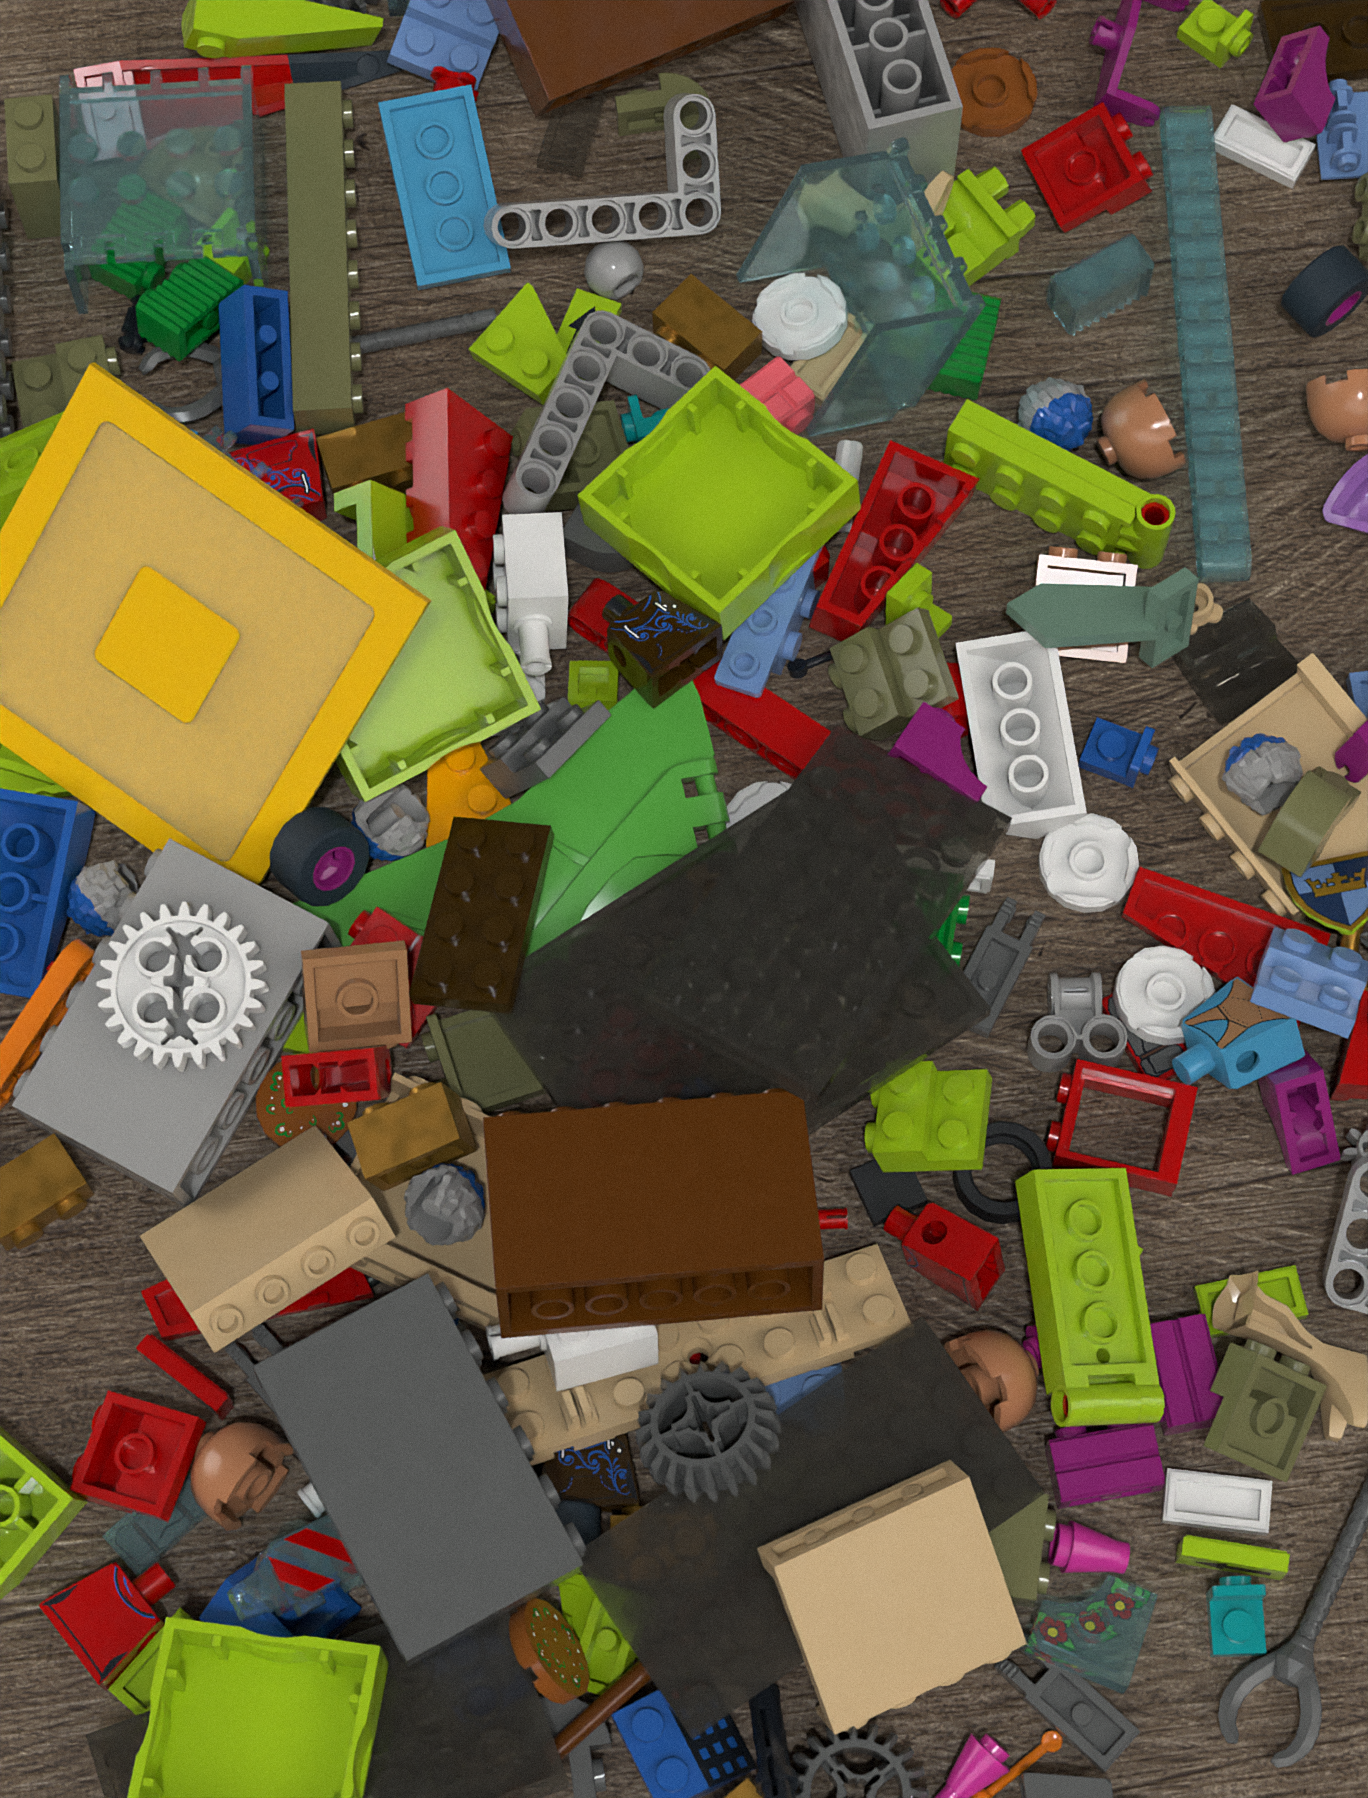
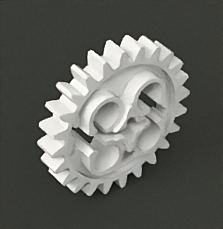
M187 902L181 903L178 916H173L166 905L162 904L160 905L159 920L153 922L149 915L142 912L140 913L142 929L137 931L126 924L123 926V930L129 938L126 944L110 941L109 945L118 957L116 961L101 960L100 965L111 974V978L97 981L96 986L100 991L111 994V996L100 1001L98 1006L103 1013H116L107 1020L105 1025L111 1032L123 1030L117 1042L124 1049L137 1042L134 1056L142 1062L154 1052L153 1064L158 1069L162 1070L169 1057H172L174 1066L179 1072H184L188 1058H193L202 1070L206 1067V1054L213 1052L221 1062L226 1060L223 1045L227 1042L238 1049L243 1047L237 1035L240 1029L249 1032L257 1030L248 1016L249 1013L265 1012V1007L261 1002L254 999V995L269 992V987L264 981L254 979V977L267 971V968L261 960H250L260 949L255 941L241 944L248 933L242 925H238L228 931L231 918L226 912L221 913L212 921V910L206 904H203L196 916H193ZM168 929H172L177 935L180 934L185 938L189 937L192 933L195 935L200 929H203L199 935H195L190 941L198 954L202 956L209 951L222 953L219 966L208 972L199 971L198 964L191 955H186L184 972L193 986L184 988L183 1010L190 1017L187 1025L194 1033L193 1037L198 1041L197 1045H194L189 1039L185 1040L182 1036H178L174 1040L170 1039L165 1045H162L167 1038H171L174 1035V1028L166 1018L155 1023L144 1021L147 1007L158 1001L166 1002L168 1010L173 1017L180 1018L181 999L172 988L182 984V963L176 957L179 950L172 941L173 937L167 932ZM167 951L172 954L165 968L156 972L147 971V960L153 953ZM213 1001L219 1003V1014L211 1022L200 1023L192 1019L195 1018L198 1008L205 1002Z

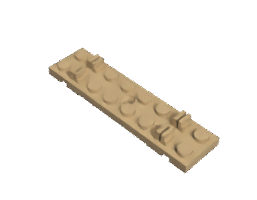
M878 1244L824 1261L822 1310L655 1325L658 1334L659 1364L558 1392L556 1391L545 1354L484 1374L483 1377L485 1381L495 1377L509 1403V1406L506 1407L508 1413L504 1414L511 1429L520 1425L524 1430L535 1452L532 1455L534 1460L529 1462L533 1466L554 1459V1452L572 1446L575 1451L641 1428L638 1423V1412L649 1409L646 1403L647 1394H662L663 1392L660 1387L661 1378L674 1383L679 1380L678 1373L680 1367L686 1370L689 1375L696 1373L699 1364L695 1365L689 1362L693 1354H706L708 1360L704 1364L708 1366L710 1371H714L719 1363L723 1361L729 1366L731 1373L742 1366L748 1372L750 1379L758 1377L764 1386L812 1370L816 1371L855 1358V1351L873 1346L875 1351L914 1338L913 1326Z

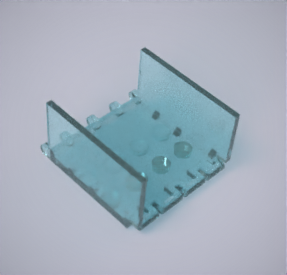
M252 65L241 66V79L210 80L208 67L198 68V81L162 83L161 70H151L150 84L115 86L114 75L111 72L102 74V86L72 88L70 75L59 76L61 246L64 252V272L79 314H88V265L107 264V250H114L116 264L156 261V247H163L165 261L204 259V245L212 244L213 258L248 256L254 286L268 288L264 135L253 89Z
M905 137L892 141L885 151L801 165L736 274L739 283L822 268L824 264L831 281L844 294L848 312L855 316L853 320L855 333H858L860 327L862 329L861 339L863 343L808 424L806 430L809 436L892 420L899 409L916 406L986 305L980 294H972L963 274L968 266L963 257L955 258L945 238L944 232L948 224L943 215L935 216L925 196L924 191L928 187V182L923 174H915L907 158L911 146Z

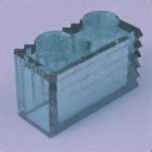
M1130 233L1050 276L1051 281H1049L1050 285L1046 301L1069 335L1075 336L1076 330L1083 331L1084 325L1091 327L1092 321L1099 322L1100 317L1107 318L1108 312L1115 314L1116 308L1123 309L1124 304L1131 305L1132 299L1139 301L1140 295L1147 296L1155 264L1136 236Z

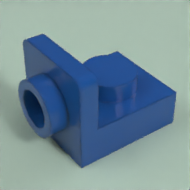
M1097 717L1080 757L1078 767L1133 788L1139 772L1149 775L1159 748L1151 745L1155 729L1146 726L1143 734Z

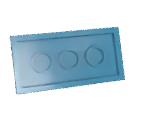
M471 84L378 102L417 290L511 272L507 248L490 241L483 227L484 217L489 209L497 205ZM499 220L498 231L502 238H504L501 220Z

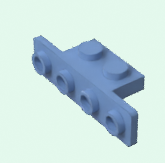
M822 547L732 633L714 676L717 685L759 698L763 693L770 673L781 675L786 661L795 660L802 642V633H799V629L804 617L812 618L820 597V591L815 590L813 569Z

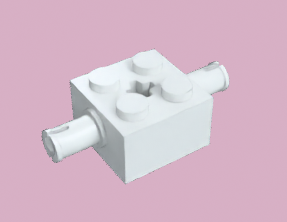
M562 512L502 515V534L493 535V585L497 599L496 627L500 633L506 632L507 643L512 647L513 651H520V666L525 674H544L552 668L549 650L566 649L568 585Z
M500 1324L485 1326L490 1349L492 1348L491 1354L494 1360L539 1346L540 1350L545 1353L557 1392L659 1364L658 1334L655 1325L501 1339Z

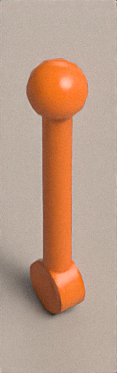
M1056 1731L1044 1733L1041 1736L1040 1744L1012 1766L1009 1773L990 1784L986 1789H982L974 1794L971 1798H992L1043 1755L1058 1751L1063 1744L1061 1735Z

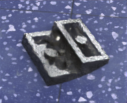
M1250 598L1223 611L1222 619L1219 622H1209L1198 627L1197 632L1190 635L1189 646L1171 656L1191 688L1221 725L1243 714L1297 673V664L1300 663L1277 639L1274 623Z

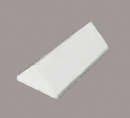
M1026 631L955 643L978 779L987 786V789L981 796L987 832L1039 839L1049 832L1052 833L1087 816L1058 648H1044Z

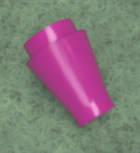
M1072 1520L1067 1525L1056 1523L1053 1542H1049L1048 1563L1059 1567L1061 1573L1114 1572L1124 1574L1130 1557L1129 1543L1113 1539Z

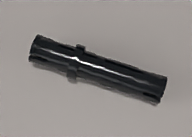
M768 1681L752 1684L746 1690L759 1770L754 1778L756 1792L763 1798H795V1791L799 1784L797 1772L794 1768L790 1767L786 1731L780 1703V1689L777 1684Z

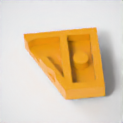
M480 742L465 745L449 752L427 769V811L430 816V822L426 830L428 833L426 848L448 839L454 816L486 819L512 804L509 798L505 799L479 770L488 761V757Z

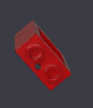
M1077 1059L1072 1074L1062 1073L1056 1102L1065 1104L1061 1122L1052 1120L1046 1147L1048 1151L1054 1152L1052 1169L1126 1168L1129 1187L1171 1197L1178 1183L1198 1087ZM1083 1088L1169 1108L1156 1172L1069 1151Z

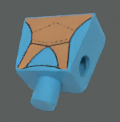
M1236 977L1183 1019L1181 1028L1187 1050L1172 1059L1174 1071L1180 1080L1187 1085L1209 1074L1227 1088L1238 1089L1305 1056L1296 1019L1251 1003L1253 987L1239 977Z

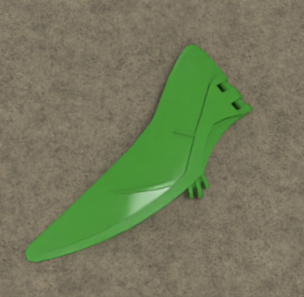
M693 680L654 709L648 705L636 689L632 690L609 710L611 716L550 778L532 786L517 801L486 818L487 820L551 825L555 835L523 965L521 984L531 981L534 968L541 967L540 978L542 977L546 991L549 992L552 965L554 963H559L560 979L570 978L569 947L597 917L616 901L638 887L668 873L687 867L725 861L739 856L735 840L729 839L726 824L730 822L724 793L717 790L714 778L718 774L714 758L715 754L700 695ZM695 781L698 796L686 798L682 783ZM707 829L710 844L698 847L694 831ZM448 839L364 874L349 894L333 904L313 907L301 900L292 904L328 922L342 947L350 946L354 939L348 935V932L360 913L366 910L372 914L377 906L384 908L424 936Z

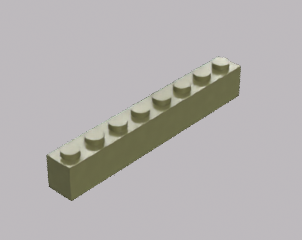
M341 81L284 84L293 414L297 433L314 429L315 435L330 434L354 427L355 414L364 413L362 384H354V372L362 371L361 343L352 342V330H361L359 301H351V289H359L360 287L358 260H350L349 248H358L356 219H348V208H357L355 179H347V168H355L354 140L346 139L345 135L346 128H354L352 99L343 100Z

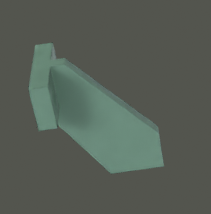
M1184 567L1153 587L1040 583L1007 603L1006 614L1044 648L1141 641L1139 657L1151 668H1154L1189 646L1199 578Z

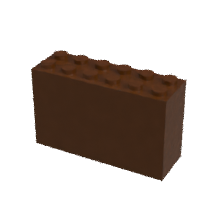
M486 0L535 117H539L786 15L801 1Z
M772 1088L758 1094L734 1095L731 1093H717L709 1098L689 1100L668 1097L660 1099L655 1103L629 1105L624 1102H612L597 1108L575 1109L573 1107H557L549 1112L523 1114L517 1111H507L494 1117H483L495 1290L501 1339L822 1310L824 1255L803 1090L788 1091L783 1088Z

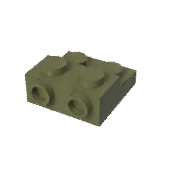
M97 335L55 344L56 353L11 362L23 428L65 411L90 363L95 362L113 376L121 375L115 346L106 348L103 335Z
M614 400L595 403L559 486L544 512L575 509L579 503L577 495L629 448ZM542 407L526 408L511 430L510 435L513 436L511 449L516 457L521 456ZM542 449L545 453L552 455L549 451ZM525 487L528 491L536 494L531 488Z
M917 607L880 629L866 627L829 648L834 660L828 666L829 676L836 687L844 690L849 706L843 709V717L849 729L858 734L859 737L882 741L906 728L923 701L932 707L943 708L959 699L929 610Z
M1247 1339L1244 1347L1230 1342L1210 1389L1211 1392L1224 1398L1203 1446L1287 1483L1327 1385L1308 1377L1311 1367L1285 1355H1281L1279 1363L1274 1361L1277 1351L1251 1339Z

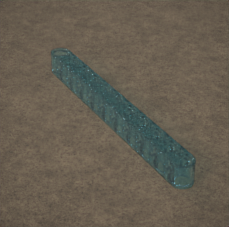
M1210 105L1162 106L1160 114V139L1197 577L1200 583L1249 581L1251 576V545L1212 109Z

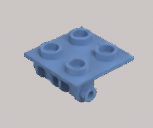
M1336 79L1328 84L1331 93L1336 98L1322 133L1316 135L1321 180L1360 178L1368 172V92H1353V88L1348 86L1346 80Z

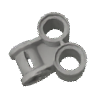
M1057 972L1048 973L1047 1004L1049 1016H1044L1038 1020L1031 1030L1026 1051L1028 1060L1038 1070L1048 1073L1057 1072L1066 1067L1072 1053H1078V1057L1081 1060L1110 1067L1117 1066L1125 1050L1128 1035L1125 1026L1119 1019L1111 1015L1102 1014V979L1100 972H1092L1090 977H1059ZM1099 1034L1105 1035L1113 1041L1115 1049L1110 1052H1099L1092 1047L1089 1038ZM1046 1035L1056 1036L1064 1044V1049L1057 1053L1047 1052L1039 1045L1038 1039Z

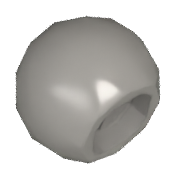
M626 241L601 242L589 251L586 257L584 275L589 288L596 294L607 299L618 300L631 293L640 284L644 265L639 252Z

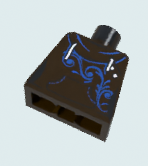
M663 591L652 592L636 605L632 604L624 596L616 595L607 602L603 609L602 617L610 623L607 628L608 655L612 663L653 709L723 658L722 625Z
M626 1433L575 1451L572 1446L554 1452V1459L543 1462L541 1475L547 1474L561 1501L593 1503L600 1508V1514L621 1513V1508L640 1506Z

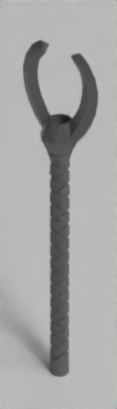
M494 308L464 315L460 314L449 318L436 319L435 321L411 324L406 327L401 326L391 330L387 329L353 336L352 342L361 343L362 354L487 329L495 320L496 313ZM203 342L186 356L213 364L217 386L204 397L181 407H166L158 402H150L180 423L195 421L218 409L223 404L221 350L219 347ZM155 347L143 357L138 368L145 375L157 363L175 357H170L167 351L163 352L160 347Z
M1368 1476L1359 1493L1360 1496L1353 1506L1354 1510L1348 1517L1347 1525L1343 1528L1340 1540L1337 1541L1333 1550L1334 1553L1327 1563V1569L1322 1574L1320 1584L1317 1585L1313 1594L1314 1597L1306 1609L1307 1613L1301 1620L1300 1628L1297 1629L1293 1638L1277 1651L1261 1657L1244 1667L1233 1677L1220 1699L1218 1711L1220 1730L1227 1743L1236 1744L1239 1738L1236 1726L1238 1709L1246 1696L1256 1686L1274 1676L1275 1679L1283 1684L1298 1688L1301 1710L1299 1727L1290 1745L1286 1749L1276 1752L1270 1760L1276 1768L1288 1767L1303 1759L1314 1747L1319 1735L1322 1722V1703L1314 1671V1644L1324 1625L1323 1621L1326 1620L1329 1614V1608L1334 1603L1337 1596L1336 1593L1344 1581L1343 1577L1346 1576L1349 1570V1564L1353 1561L1357 1552L1356 1549L1363 1539V1533L1368 1528Z

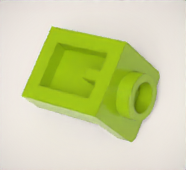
M1203 0L1180 25L1176 38L1221 69L1232 55L1236 58L1240 57L1250 45L1254 36L1250 32L1254 14L1245 9L1237 18L1214 1Z
M916 563L886 593L885 626L919 607L929 610L938 639L952 625V615L933 604V595L931 594L932 572Z
M570 661L567 701L571 706L577 704L580 708H583L599 700L609 711L618 703L619 670L612 661Z

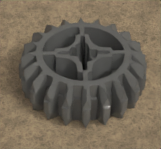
M700 1361L697 1372L690 1375L680 1367L678 1373L679 1380L672 1383L661 1378L660 1387L663 1393L647 1394L646 1403L649 1409L638 1412V1423L641 1428L635 1432L636 1442L641 1452L639 1454L644 1467L648 1468L653 1481L658 1483L659 1486L665 1484L668 1492L673 1494L674 1497L685 1491L687 1498L696 1503L702 1493L707 1492L709 1499L717 1503L720 1491L726 1489L738 1497V1484L746 1481L756 1486L757 1475L755 1469L770 1470L771 1459L769 1454L779 1452L780 1442L777 1434L781 1432V1422L778 1414H776L777 1406L774 1398L767 1393L764 1384L758 1377L750 1379L748 1372L742 1366L731 1373L729 1366L721 1361L714 1371H710L708 1366ZM705 1421L710 1431H712L715 1438L714 1442L709 1440L702 1423Z
M870 1724L866 1739L857 1738L858 1729L855 1726L846 1732L847 1739L840 1740L839 1734L834 1735L827 1727L826 1737L830 1745L824 1747L818 1738L811 1736L807 1744L815 1756L810 1759L804 1753L796 1752L793 1757V1761L805 1770L803 1775L797 1773L798 1787L800 1789L799 1793H795V1798H811V1784L821 1767L828 1774L829 1780L835 1788L836 1798L846 1797L847 1791L844 1788V1782L847 1785L854 1783L856 1789L858 1783L866 1787L875 1779L878 1781L870 1787L865 1798H876L875 1796L879 1789L893 1776L899 1787L900 1798L929 1797V1790L927 1788H912L911 1786L912 1781L924 1776V1768L919 1766L906 1771L903 1765L913 1757L914 1751L912 1748L904 1749L898 1756L892 1753L891 1750L898 1740V1735L893 1732L887 1736L884 1745L874 1742L878 1734V1725ZM845 1753H863L878 1759L883 1764L865 1775H857L850 1772L844 1764L841 1765L835 1757Z

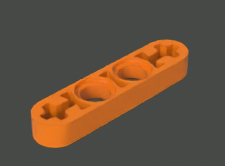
M80 939L72 941L62 950L0 1044V1110L12 1098L15 1085L21 1075L26 1070L31 1069L41 1054L39 1051L40 1044L47 1031L53 1025L59 1026L67 1013L66 1001L71 990L80 980L85 982L95 965L92 963L95 950Z

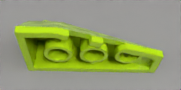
M189 0L182 15L181 27L184 48L196 50L200 55L207 58H221L223 56L235 58L372 46L383 27V18L306 0Z

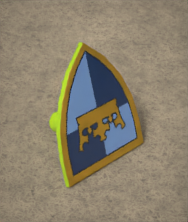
M1368 851L1315 861L1301 878L1286 868H1281L1286 888L1293 903L1308 917L1326 927L1339 931L1343 935H1352L1368 921Z

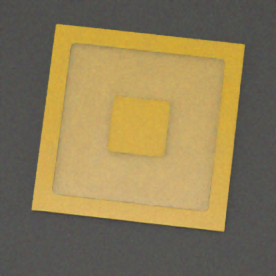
M92 362L86 369L0 531V743L152 852L158 848L163 850L170 838L260 886L270 870V851L275 837L285 823L308 807L432 600L104 368Z

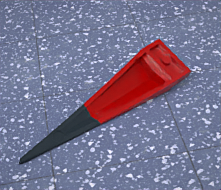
M391 50L235 58L119 60L73 69L91 158L95 165L150 154L164 141L189 130L199 128L226 129L284 110V84L341 81L342 90L403 71L404 69L387 63Z

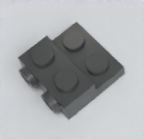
M564 696L547 705L542 700L538 701L541 710L520 720L523 725L515 734L509 731L492 744L488 749L491 756L479 770L505 799L550 778L611 716L604 705L597 700L583 708H580L577 704L571 706Z

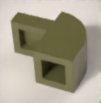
M658 73L659 90L647 91L638 89L622 96H615L618 135L620 137L664 130V108L668 100L674 95L692 93L703 95L709 100L710 98L697 82L686 76L676 73ZM691 101L683 105L679 116L681 123L687 129L692 128L699 119L698 108ZM692 150L685 155L683 161L701 158L697 151Z
M1320 766L1314 772L1308 770L1282 806L1258 852L1301 878L1319 858L1335 827L1354 807L1361 791L1351 786L1338 773L1327 771Z

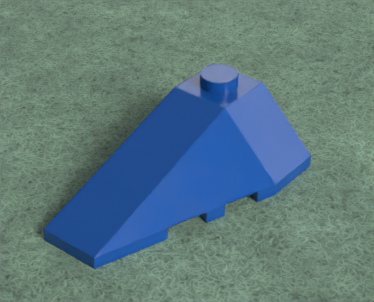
M0 788L1 994L30 999L47 974L46 968L54 960L68 917L66 914L69 904L67 894L69 893L71 882L76 876H79L81 869L85 865L96 814L95 810L78 801Z

